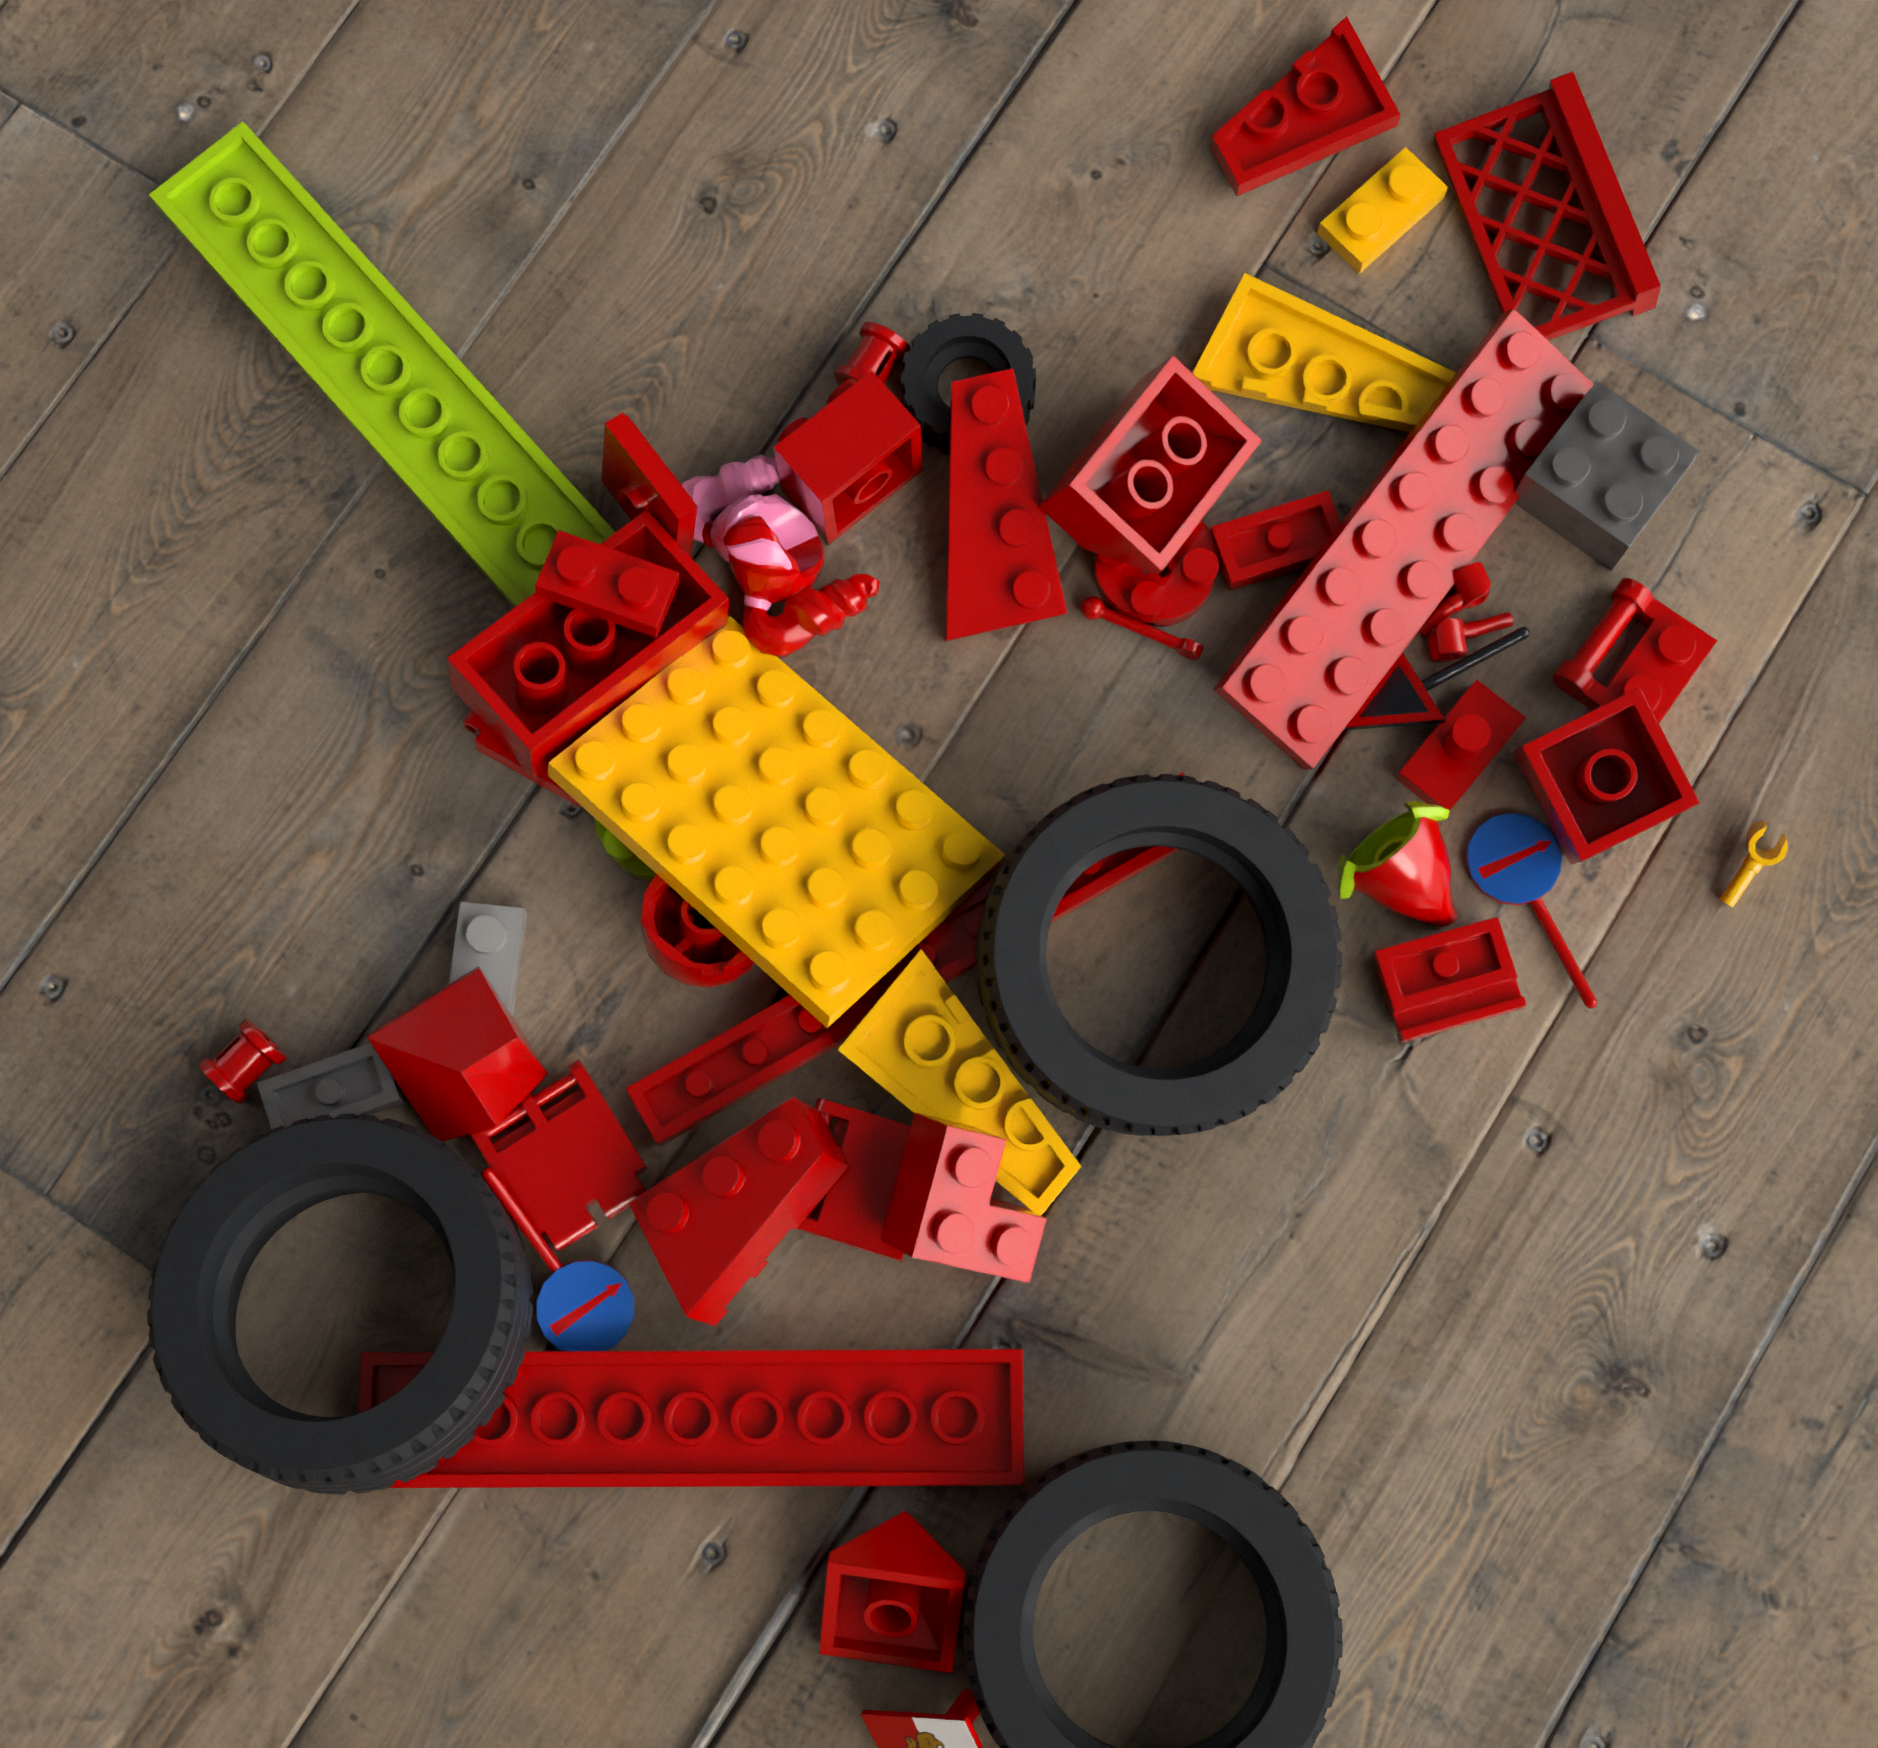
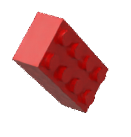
M647 510L627 523L600 545L679 572L680 583L657 638L621 626L615 622L584 613L579 609H573L550 601L545 597L537 595L535 592L447 658L452 689L533 779L548 768V763L663 669L727 625L729 598Z

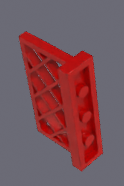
M1573 71L1551 79L1549 89L1434 133V143L1501 313L1513 308L1518 310L1526 292L1558 304L1550 322L1534 327L1549 341L1630 311L1633 317L1656 308L1661 287ZM1541 112L1548 128V133L1540 149L1509 137L1516 121ZM1503 127L1501 133L1492 131L1497 128ZM1471 138L1494 145L1482 171L1458 162L1452 146ZM1552 143H1554L1558 156L1548 152ZM1503 149L1533 161L1522 186L1491 175ZM1542 164L1566 173L1570 184L1561 202L1530 190ZM1465 179L1476 182L1471 193ZM1484 186L1515 198L1503 224L1478 213L1475 204ZM1574 195L1580 209L1569 205ZM1523 202L1555 214L1543 239L1511 227ZM1563 217L1588 227L1591 239L1583 255L1551 243ZM1486 231L1497 235L1492 246ZM1505 239L1537 251L1524 277L1500 268L1496 257ZM1595 248L1601 262L1591 259ZM1544 255L1576 267L1564 293L1533 281ZM1584 271H1588L1608 279L1615 298L1593 305L1572 295ZM1507 284L1518 288L1513 299ZM1566 308L1575 311L1562 317Z

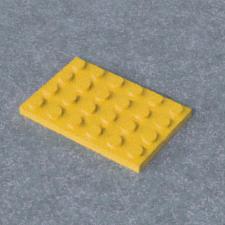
M731 616L728 617L726 626L663 669L548 763V776L826 1028L835 1022L999 870L1005 858V854L777 656L763 654L750 644L746 638L744 628Z

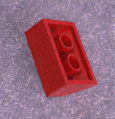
M1173 355L1138 381L1038 507L1083 549L1157 575L1163 571L1262 440Z

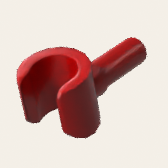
M1481 562L1469 564L1453 573L1455 579L1453 586L1457 594L1447 598L1435 608L1418 631L1420 635L1424 637L1442 621L1461 609H1470L1486 601L1489 596L1491 581Z
M1505 612L1466 623L1458 618L1445 619L1428 636L1431 660L1434 662H1451L1466 657V639H1474L1484 634L1512 627V615L1510 612Z

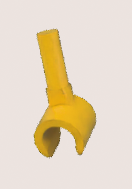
M1764 820L1755 822L1749 828L1746 834L1749 853L1741 863V868L1719 898V900L1732 908L1755 874H1758L1764 865L1779 863L1785 858L1788 851L1785 833L1782 834L1776 846L1772 849L1761 850L1755 846L1757 840L1766 831L1767 824Z

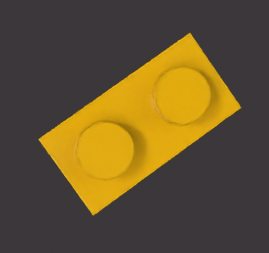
M1405 147L1320 222L1317 234L1360 274L1441 202L1446 195L1448 186Z

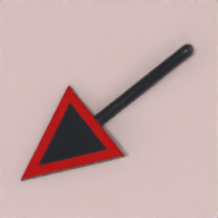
M1520 627L1421 681L1402 652L1344 730L1445 722L1443 715L1427 691L1529 637L1530 630L1527 627Z

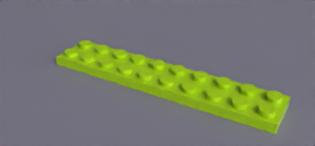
M243 121L149 194L156 207L514 608L536 592L535 583L558 530L597 544H601L615 533L611 526Z

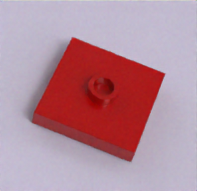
M621 413L604 424L601 482L631 521L647 510L691 557L698 506L629 416Z

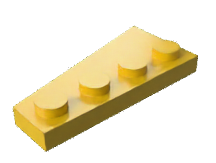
M921 949L838 1050L913 1113L916 1112L973 1126L1006 1139L996 1182L1031 1211L1041 1216L1081 1168V1165Z

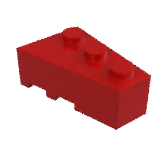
M793 1096L628 1204L685 1316L716 1326L729 1311L725 1308L750 1277L756 1278L769 1263L766 1260L769 1254L791 1228L796 1230L848 1169L849 1165L820 1112Z

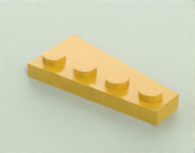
M1244 273L1192 372L1212 391L1405 432H1411L1456 374V372L1246 273Z

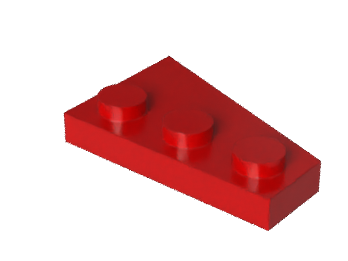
M1346 16L1332 28L1330 36L1312 52L1308 50L1292 64L1291 71L1273 87L1260 92L1212 135L1210 148L1237 197L1397 127L1401 114Z

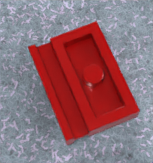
M1498 917L1376 950L1371 955L1390 1016H1393L1399 1044L1518 1011L1527 1006L1525 997L1521 995L1516 980L1518 976Z

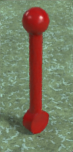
M1097 596L1087 597L1081 603V613L1088 620L1104 619L1175 649L1181 656L1190 660H1199L1204 647L1200 643L1189 638H1178L1107 608L1104 602Z

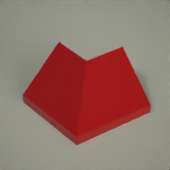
M479 966L367 1034V1039L432 1136L442 1142L497 1126L548 1075V1071Z
M907 1511L898 1514L838 1548L834 1547L829 1553L819 1654L952 1673L966 1571Z

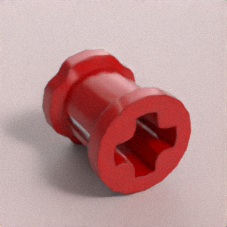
M864 322L859 331L862 339L847 365L838 366L834 373L835 380L839 385L849 379L859 381L871 370L885 384L897 362L903 361L905 352H909L911 349L908 343L894 331L875 322Z
M247 1018L238 1025L241 1032L214 1059L205 1057L198 1064L204 1074L223 1093L239 1104H242L248 1098L246 1090L273 1063L281 1065L287 1059V1056L279 1046Z

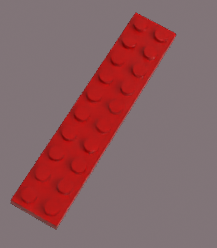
M1023 1349L525 1352L522 1365L519 1366L518 1375L513 1385L504 1390L506 1398L501 1406L492 1414L493 1417L486 1426L477 1427L475 1431L476 1436L448 1460L441 1458L436 1468L427 1473H422L405 1483L398 1479L389 1488L1025 1485ZM360 1352L358 1414L374 1408L402 1390L418 1375L434 1352Z

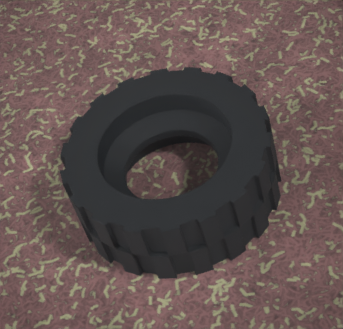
M960 313L949 315V318L940 322L936 320L929 324L928 329L924 333H918L912 340L910 351L905 352L902 361L903 373H901L902 405L921 425L922 441L931 448L934 445L942 449L944 454L949 455L950 407L945 404L939 394L938 381L943 370L956 360L964 358L978 359L989 365L994 372L1013 368L1025 424L1027 425L1030 420V410L1034 408L1036 368H1033V356L1029 347L1025 348L1023 345L1022 337L1015 330L1012 332L1005 327V322L997 318L991 320L985 318L984 314L972 313V316H960Z

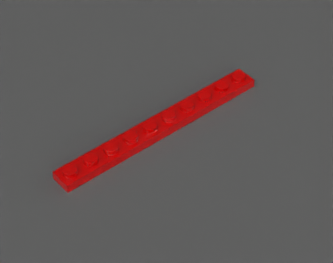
M1160 846L1137 847L1117 852L1096 862L1086 869L1065 892L1056 908L1051 923L1178 852L1180 849ZM995 879L982 885L828 1028L789 995L626 1087L656 1144L661 1147L845 1042L921 949L946 983L976 967L975 948L977 930L981 922L984 902Z

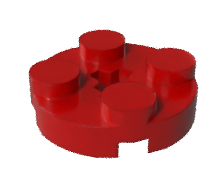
M1200 521L1167 564L1169 574L1162 578L1159 574L1148 573L1145 575L1139 568L1095 553V583L1100 596L1107 606L1143 623H1155L1154 627L1176 625L1195 615L1207 602L1219 570L1216 546L1209 529L1202 521Z

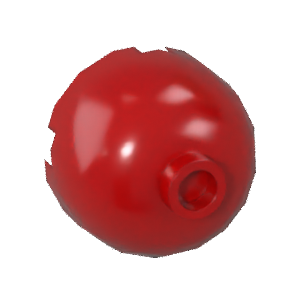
M657 874L655 875L644 893L640 928L648 956L665 975L684 985L710 988L732 983L752 969L755 963L662 878Z

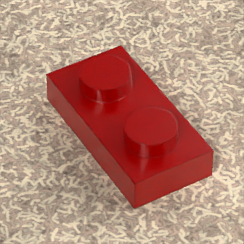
M1329 490L1212 526L1210 533L1218 552L1219 564L1229 591L1307 567L1341 522Z
M558 530L535 583V591L537 595L545 597L550 601L573 609H579L584 613L615 622L621 626L657 638L680 583V578L677 571Z

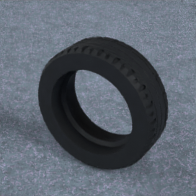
M1149 774L1116 779L1109 784L1097 785L1059 805L1029 831L1007 857L989 889L981 912L982 917L977 930L975 960L977 961L978 969L976 971L979 998L981 1006H984L987 1014L985 1018L989 1029H991L998 1047L1002 1048L1007 1055V1061L1027 1085H1031L1037 1090L1038 1095L1054 1105V1107L1064 1113L1071 1114L1075 1119L1101 1129L1137 1136L1192 1134L1211 1130L1220 1125H1227L1256 1111L1260 1105L1267 1104L1293 1082V1076L1296 1073L1302 1072L1309 1063L1308 1061L1320 1045L1319 1037L1321 1033H1326L1329 1027L1330 1019L1337 1003L1334 992L1335 989L1340 988L1342 976L1340 975L1342 952L1337 948L1338 942L1342 941L1341 931L1338 926L1336 907L1331 906L1328 902L1331 892L1322 877L1323 874L1317 863L1312 864L1309 862L1310 852L1303 843H1300L1289 827L1282 828L1278 824L1279 818L1263 808L1261 804L1251 798L1248 800L1242 799L1240 792L1221 786L1219 783L1209 780L1201 783L1195 777L1173 774H1160L1158 777H1151ZM1147 846L1170 847L1196 854L1215 864L1228 874L1248 897L1257 914L1264 936L1266 951V969L1260 997L1252 1014L1241 1030L1226 1045L1204 1059L1188 1065L1164 1069L1138 1067L1117 1061L1087 1043L1072 1028L1062 1014L1050 986L1046 963V947L1051 921L1059 902L1072 883L1086 869L1107 856L1123 850Z
M328 1114L316 1116L313 1119L305 1118L294 1121L287 1128L283 1125L270 1130V1133L266 1135L261 1134L250 1140L244 1148H237L229 1154V1157L224 1162L220 1161L212 1168L209 1176L201 1179L194 1187L192 1195L187 1197L182 1203L180 1213L172 1219L167 1229L168 1234L161 1242L158 1250L160 1257L153 1267L151 1275L153 1281L152 1285L149 1286L148 1300L151 1301V1306L147 1311V1324L150 1327V1333L148 1334L150 1347L155 1349L153 1361L156 1371L159 1373L160 1382L164 1391L172 1394L171 1403L177 1413L181 1415L183 1421L191 1430L200 1434L202 1441L227 1459L279 1484L295 1489H305L313 1493L345 1495L348 1491L359 1494L392 1487L398 1479L405 1483L422 1473H427L437 1467L438 1461L441 1458L448 1460L458 1453L461 1447L467 1445L476 1436L475 1431L477 1427L486 1426L493 1417L492 1414L501 1406L506 1398L504 1390L513 1385L518 1375L517 1371L519 1366L522 1365L525 1352L521 1347L529 1341L531 1331L530 1324L533 1316V1305L529 1302V1298L533 1294V1284L529 1260L524 1256L525 1246L514 1220L507 1213L496 1195L480 1175L457 1152L431 1134L424 1135L419 1128L397 1120L386 1118L380 1121L375 1115L340 1114L332 1118ZM373 1193L390 1197L414 1209L432 1225L441 1238L452 1265L455 1284L454 1301L449 1322L437 1349L418 1375L390 1399L362 1413L341 1417H321L307 1415L282 1406L263 1392L252 1380L238 1354L236 1342L237 1305L250 1267L270 1238L288 1221L306 1209L328 1199L347 1194Z
M1156 1440L1121 1442L1084 1451L1051 1467L1020 1491L998 1517L982 1545L971 1573L965 1602L963 1629L964 1651L970 1686L981 1717L997 1746L1000 1748H1118L1102 1742L1077 1726L1063 1712L1050 1694L1041 1676L1035 1654L1033 1636L1034 1612L1042 1583L1058 1555L1078 1535L1093 1525L1117 1515L1140 1511H1157L1176 1514L1194 1520L1225 1540L1241 1557L1251 1572L1262 1599L1266 1619L1265 1655L1258 1680L1251 1695L1239 1712L1223 1728L1210 1737L1185 1748L1313 1747L1316 1738L1325 1725L1326 1719L1324 1716L1327 1708L1332 1707L1339 1683L1341 1670L1338 1669L1339 1658H1342L1343 1653L1342 1619L1338 1615L1340 1603L1331 1570L1326 1566L1325 1556L1308 1525L1302 1522L1298 1516L1299 1513L1274 1487L1269 1486L1263 1481V1478L1232 1459L1197 1446Z

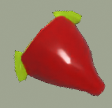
M1418 801L1408 802L1403 805L1409 811L1391 818L1375 829L1354 849L1348 859H1346L1344 853L1341 855L1338 862L1340 899L1350 898L1355 889L1377 904L1395 913L1437 927H1448L1457 920V911L1453 904L1450 890L1451 865L1438 821L1447 819L1450 810L1439 805Z

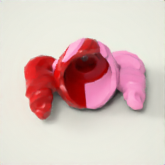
M761 454L750 458L746 463L730 462L720 466L719 473L716 476H695L681 485L698 506L693 540L705 543L707 547L715 548L717 553L730 564L735 579L745 594L742 623L749 643L763 654L785 658L804 648L816 635L826 636L832 630L841 629L846 617H854L866 610L868 598L878 594L880 581L868 574H854L846 580L837 578L819 590H815L812 587L818 579L824 564V546L818 536L815 525L799 509L777 494L761 496L765 492L773 490L775 484L780 482L775 456L768 458ZM785 602L782 614L776 617L768 615L767 612L772 603Z

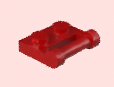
M1623 578L1611 593L1613 602L1573 659L1571 661L1564 660L1553 674L1552 679L1561 690L1592 711L1640 687L1658 723H1660L1718 640L1653 598L1652 593L1643 584L1630 578ZM1634 617L1646 625L1648 629L1609 684L1604 687L1595 681L1592 674Z

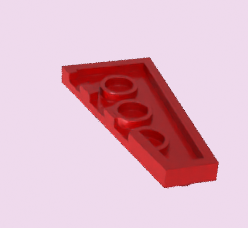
M1011 368L953 381L951 383L950 473L945 642L1068 614L1046 513L1038 507L1043 500L1014 370Z

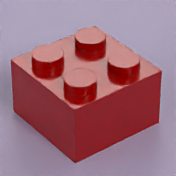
M872 370L859 381L849 379L839 385L830 394L826 402L827 405L809 420L806 417H801L789 424L779 435L778 444L773 447L783 494L815 525L817 533L828 545L923 471L921 425Z
M1640 687L1513 751L1570 865L1583 862L1700 804Z

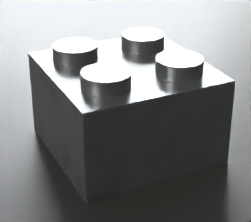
M1596 380L1525 473L1515 491L1520 496L1515 504L1612 571L1686 473L1700 451Z

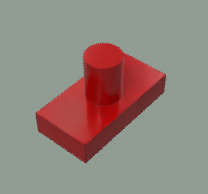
M1477 679L1444 717L1445 722L1439 723L1395 778L1427 804L1439 805L1451 810L1526 719L1524 715Z

